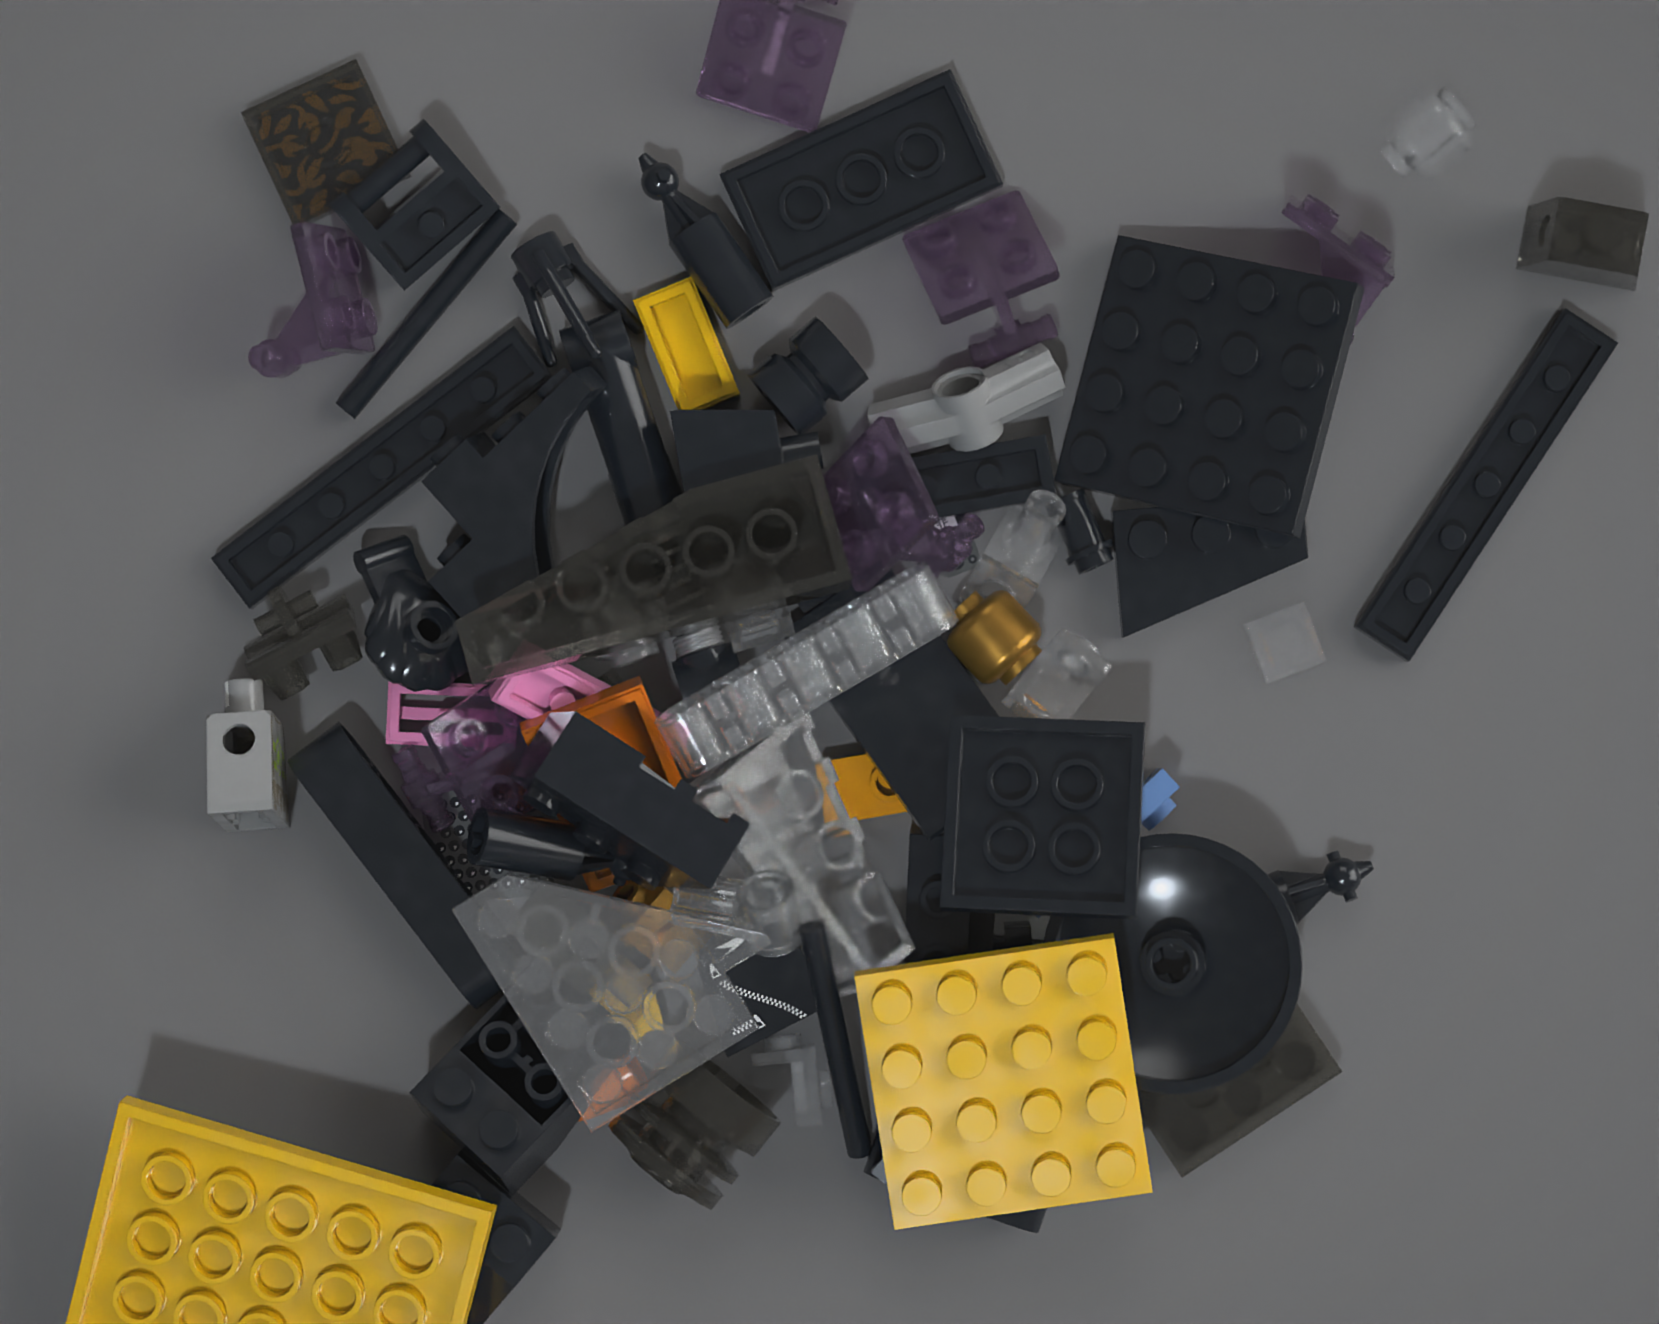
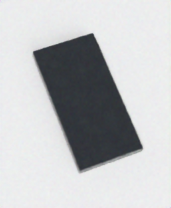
M951 69L719 174L772 292L1003 187L1000 175Z
M884 560L783 630L781 637L926 838L931 841L944 831L950 715H999Z

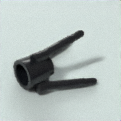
M554 231L536 236L512 253L511 259L519 270V273L512 279L523 296L537 343L540 346L547 367L553 368L556 366L557 359L536 293L537 290L542 298L554 295L590 357L598 359L602 355L601 348L596 342L592 331L566 289L575 280L570 270H573L612 312L620 310L624 324L634 334L639 335L643 332L644 326L583 261L574 244L570 243L563 246Z

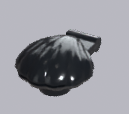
M403 534L355 551L353 554L354 565L362 575L374 602L364 631L366 637L365 652L371 663L376 666L383 678L391 683H398L413 692L422 690L440 691L451 686L456 678L461 677L468 671L472 656L476 653L477 649L476 634L434 587L427 582L415 556L410 538Z

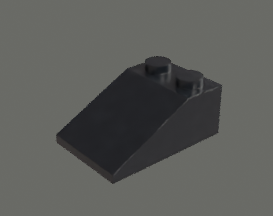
M461 1150L431 1186L497 1205L467 1324H483L556 1239L561 1228L518 1192L512 1196L464 1150Z

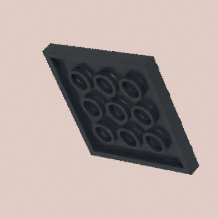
M1118 235L1054 481L1070 487L1300 539L1365 288L1356 282Z

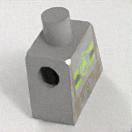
M243 678L226 681L224 683L226 713H214L207 715L206 718L207 813L227 833L290 828L283 724L272 711L264 710L262 680ZM255 741L248 752L238 754L243 744Z

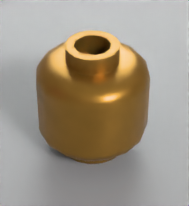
M974 591L949 615V618L956 624V627L949 634L947 645L956 658L983 684H991L1000 679L1006 686L1042 652L1036 644L1041 636L1039 623L1007 591H995L985 599L977 591Z

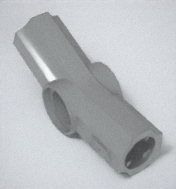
M1039 342L985 369L971 366L957 368L940 376L930 389L869 404L868 418L878 455H881L883 461L949 444L951 448L957 451L967 452L989 446L1002 435L1004 423L1063 396V389L1066 387L1061 371L1052 358L1049 349Z

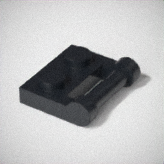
M422 119L409 131L413 137L347 194L341 190L327 202L404 291L500 208L425 119ZM431 156L442 170L374 228L363 213L426 158Z

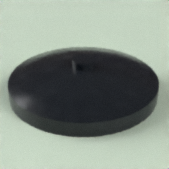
M1169 833L1141 837L1137 920L1050 916L1043 943L1114 933L1138 1090L1161 1094H1188L1225 1084L1242 1075L1263 1059L1284 1033L1293 1016L1299 999L1303 975V951L1295 917L1282 892L1268 874L1241 852L1223 843L1189 834Z

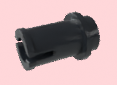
M1084 489L1074 491L1046 505L1048 511H1051L1069 551L1070 557L1066 559L1067 565L1074 564L1079 575L1096 569L1114 559L1109 549L1114 546L1112 539L1105 541L1088 503L1087 494Z

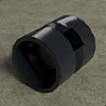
M816 316L789 338L791 353L785 357L774 353L747 374L764 398L797 435L807 433L827 414L826 401L829 398L843 402L869 380L854 357Z

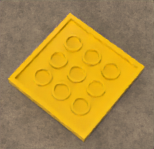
M1114 933L855 971L854 979L894 1230L1153 1193Z

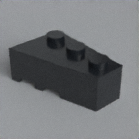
M550 712L509 776L526 789L523 794L524 800L548 816L556 817L557 814H560L576 826L572 834L579 842L598 853L606 854L607 851L612 853L625 863L622 872L630 880L648 890L654 891L656 887L711 889L751 823L735 813L730 818H718L692 801L698 789L682 779L676 787H673L642 763L646 757L645 755L578 712Z

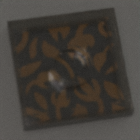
M356 59L241 112L296 230L335 213L327 202L341 190L347 194L399 149ZM409 173V174H408L405 178H403L401 181H404V180H406V179L412 177L411 174Z

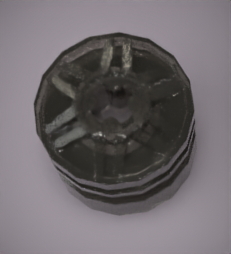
M677 1039L650 1072L658 1085L668 1095L666 1100L661 1104L644 1094L635 1092L628 1101L647 1121L646 1125L644 1126L632 1117L619 1112L608 1127L624 1144L631 1158L656 1181L673 1193L685 1195L712 1210L724 1195L705 1175V1172L708 1170L721 1180L732 1185L740 1175L722 1153L725 1147L729 1144L741 1152L754 1157L782 1122L762 1101L721 1067L689 1044Z

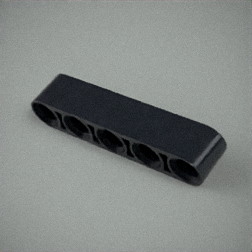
M339 721L288 759L287 762L301 784L450 980L475 1009H478L528 971L524 961L362 747Z

